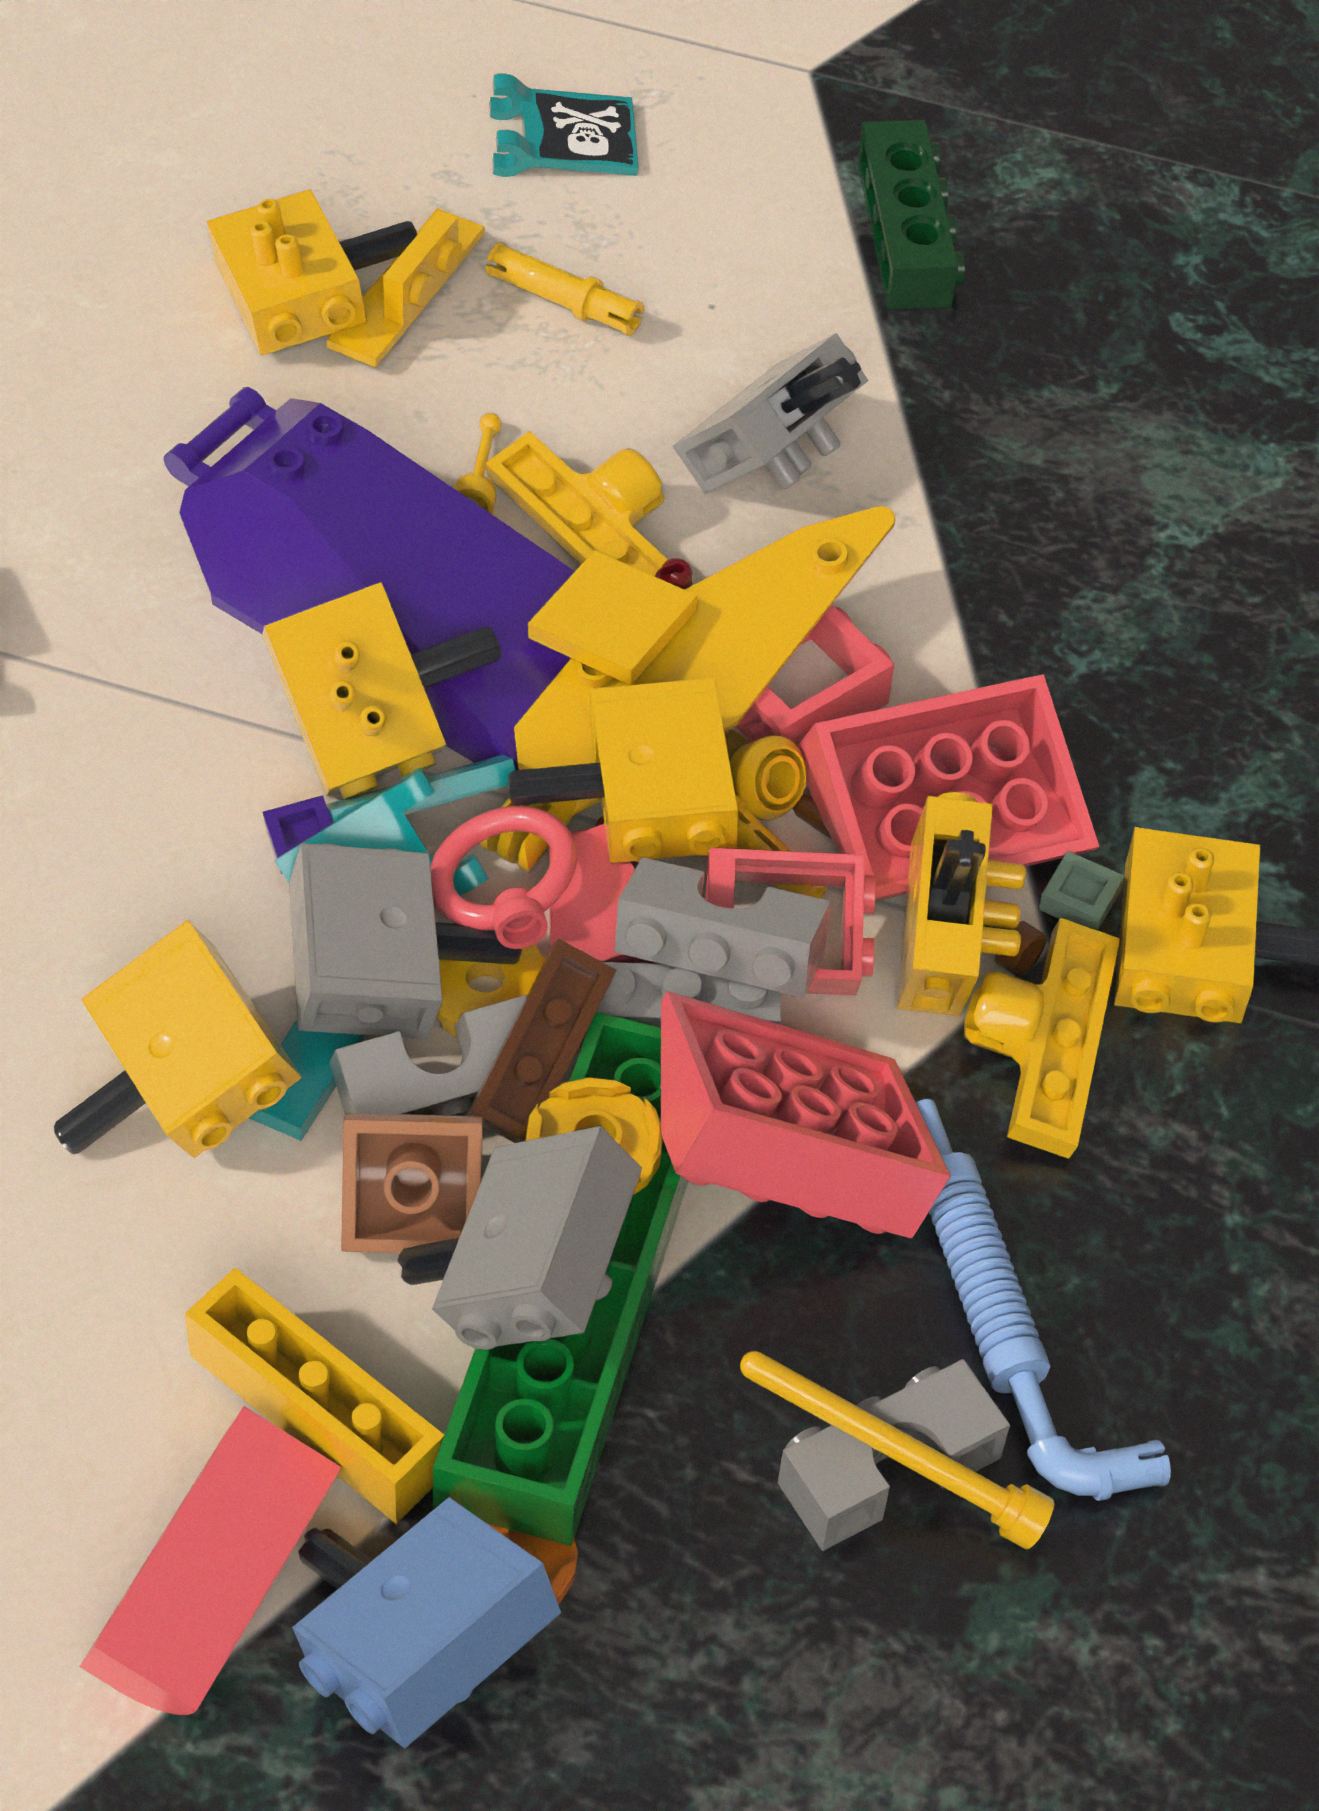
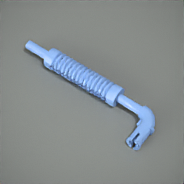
M924 1099L916 1102L951 1175L929 1211L931 1221L935 1226V1232L939 1237V1243L943 1248L947 1265L951 1269V1276L955 1280V1287L959 1291V1298L963 1302V1309L967 1314V1321L971 1325V1332L975 1336V1343L979 1347V1354L983 1358V1365L991 1387L996 1392L1013 1394L1031 1443L1027 1450V1455L1037 1472L1056 1488L1078 1496H1092L1097 1501L1107 1500L1113 1493L1151 1486H1166L1170 1480L1171 1468L1168 1455L1155 1458V1454L1163 1453L1165 1450L1164 1445L1159 1440L1096 1452L1095 1447L1075 1450L1070 1446L1065 1437L1057 1435L1039 1383L1046 1378L1051 1365L1044 1346L1038 1339V1330L1034 1327L1035 1322L1030 1316L1031 1312L1026 1305L1027 1301L1022 1294L1018 1277L1013 1272L1014 1266L1009 1261L1010 1255L1005 1250V1242L1002 1240V1234L998 1229V1223L994 1218L993 1210L989 1207L990 1202L986 1197L985 1188L981 1185L982 1180L974 1159L966 1153H953L933 1100Z

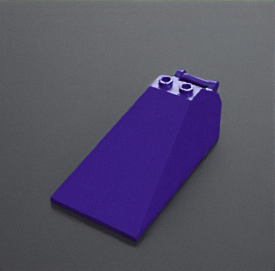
M243 387L230 398V407L187 444L178 443L164 455V464L170 474L178 481L189 486L184 491L179 514L210 590L212 605L260 634H263L265 625L380 582L383 584L410 655L479 628L490 627L500 644L501 658L499 661L424 690L447 747L473 763L505 755L513 759L515 770H519L514 726L571 659L560 652L529 639L528 622L575 572L573 569L369 430L322 403L290 398L279 409L275 410L266 405L263 397L257 391L250 387ZM244 425L253 429L249 435L212 467L203 462Z

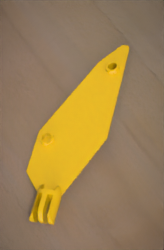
M877 506L804 526L685 589L697 595V611L632 685L715 677L724 732L737 726L895 525L894 512L887 507ZM571 658L514 726L518 769L525 770L596 763L591 734L590 689L627 686L629 684ZM508 798L501 808L517 805L512 804L510 798ZM601 798L519 806L532 807L549 812L567 826L574 815L601 801ZM529 832L502 833L479 843L482 848L490 852L497 851L499 857L512 864L518 862L519 867L528 873L549 848L548 843L543 838Z

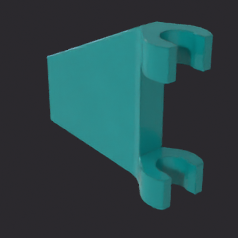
M419 768L375 798L302 843H331L344 847L382 850L394 848L407 852L429 853L403 811L428 798L435 791ZM301 843L274 860L288 883ZM429 854V860H430V865H431V862H432L433 859H432L431 855ZM474 854L460 861L456 868L454 887L460 896L489 879Z

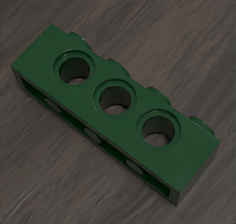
M926 120L862 122L858 168L887 310L952 307L955 285H960L964 282L965 262L963 252L954 250L956 243V220L954 214H946L948 185L946 178H938L940 168L938 142H930Z

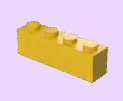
M236 1267L185 1312L190 1356L278 1428L342 1467L337 1476L395 1524L433 1488V1466L444 1434Z

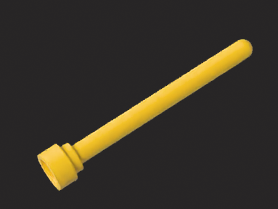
M748 1352L741 1359L740 1369L746 1378L991 1513V1522L1000 1527L999 1534L1002 1537L1027 1550L1039 1540L1046 1529L1054 1509V1500L1027 1484L1021 1488L1013 1484L1003 1488L761 1352Z

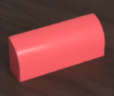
M243 1406L79 1667L127 1697L153 1709L176 1715H189L196 1712L342 1467Z

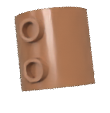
M345 1113L343 1119L341 1251L400 1253L404 1248L460 1238L482 1181L483 1116Z

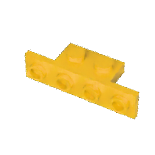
M437 208L417 231L418 235L404 252L391 262L362 297L367 323L332 333L327 339V348L376 368L485 235V226Z

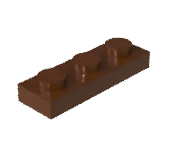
M558 938L552 945L466 1116H483V1127L514 1143L526 1141L530 1114L537 1104L539 1108L541 1103L549 1098L550 1091L560 1086L617 970Z

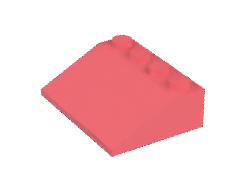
M1044 674L818 722L812 726L797 746L804 758L807 773L806 780L812 799L840 854L865 855L864 875L876 877L875 901L907 894L911 841L928 796L938 797L943 793L959 792L973 796L976 802L993 804L988 860L1018 863L1026 867L1064 858L1067 851L1078 855L1095 851L1099 848V843Z
M667 991L661 1001V1135L676 1174L697 1185L705 1186L711 1183L740 1191L755 1201L766 1202L773 1200L795 1206L817 1218L831 1216L857 1223L872 1233L882 1234L886 1231L911 1239L914 1237L951 1175L895 1059Z

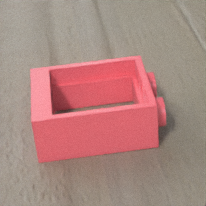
M831 605L801 645L812 640L849 676L792 709L767 686L735 727L750 742L775 735L785 737L798 746L815 723L870 712L889 703L894 663L880 645L873 644L852 624L851 619L844 610Z
M710 848L707 862L706 901L716 906L734 908L735 882L843 887L841 970L817 969L808 988V994L856 996L862 982V976L872 977L874 938H863V914H874L876 877L864 875L865 855Z

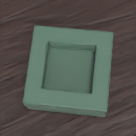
M1067 851L1042 893L1039 910L1059 919L1063 918L1098 931L1121 892L1125 876Z

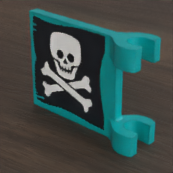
M505 73L494 75L493 95L507 97H490V117L496 120H509L522 114L523 136L512 130L497 131V152H508L510 154L493 153V174L501 177H510L526 169L540 167L637 176L639 166L632 97L532 89L525 86L513 75Z

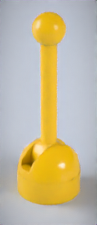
M487 413L479 421L482 437L473 473L461 475L455 481L452 488L468 498L477 500V505L493 515L496 503V490L491 480L486 476L484 477L485 463L488 461L493 436L501 430L502 422L498 415Z

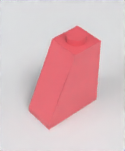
M605 824L585 831L576 830L571 832L577 849V864L567 889L549 908V951L559 938L601 962L661 964L614 952L618 898L635 871L632 863H610ZM549 847V866H550V862H551V849H550V847Z

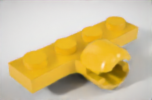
M528 431L485 463L488 477L580 565L594 550H597L655 576L663 563L668 560L634 528L637 522L662 505L665 499L661 490L662 481L647 459L638 451L631 448L621 449L591 472L579 474L571 470L531 431Z
M1060 918L1051 934L1041 984L1035 985L1001 972L992 971L984 975L981 980L982 986H979L973 993L965 1017L964 1037L973 1045L1012 1057L1020 1064L1021 1075L1007 1134L1008 1138L1068 1159L1078 1147L1120 938Z

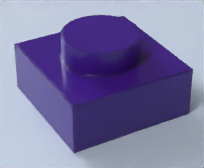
M323 795L262 812L275 858H278L333 824Z

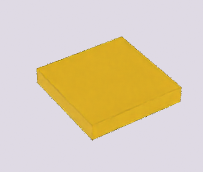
M594 550L528 622V638L632 685L697 611V595Z

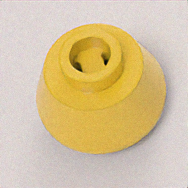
M766 736L745 744L735 751L729 761L735 795H739L748 802L746 808L757 818L773 820L784 816L796 805L804 792L807 779L804 758L797 745L785 737Z

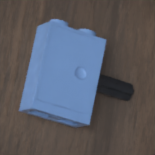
M450 1497L374 1560L370 1559L331 1529H324L322 1531L317 1528L310 1529L304 1535L305 1543L298 1551L299 1558L304 1565L337 1589V1591L292 1627L305 1656L299 1662L303 1675L322 1696L329 1697L332 1693H335L343 1699L351 1715L367 1732L374 1734L381 1729L403 1748L409 1746L453 1706L466 1700L476 1686L561 1614L544 1564Z

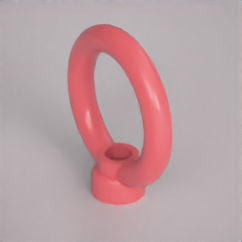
M509 806L479 814L456 828L436 851L430 865L433 903L448 920L457 925L478 930H495L498 941L507 948L522 949L530 947L539 942L546 934L548 924L544 912L562 896L574 875L577 864V849L573 835L559 818L537 808ZM529 832L540 836L548 843L551 849L550 866L544 877L531 890L528 891L523 888L505 890L497 896L494 904L491 905L469 902L457 893L454 887L456 868L462 858L480 842L502 833Z

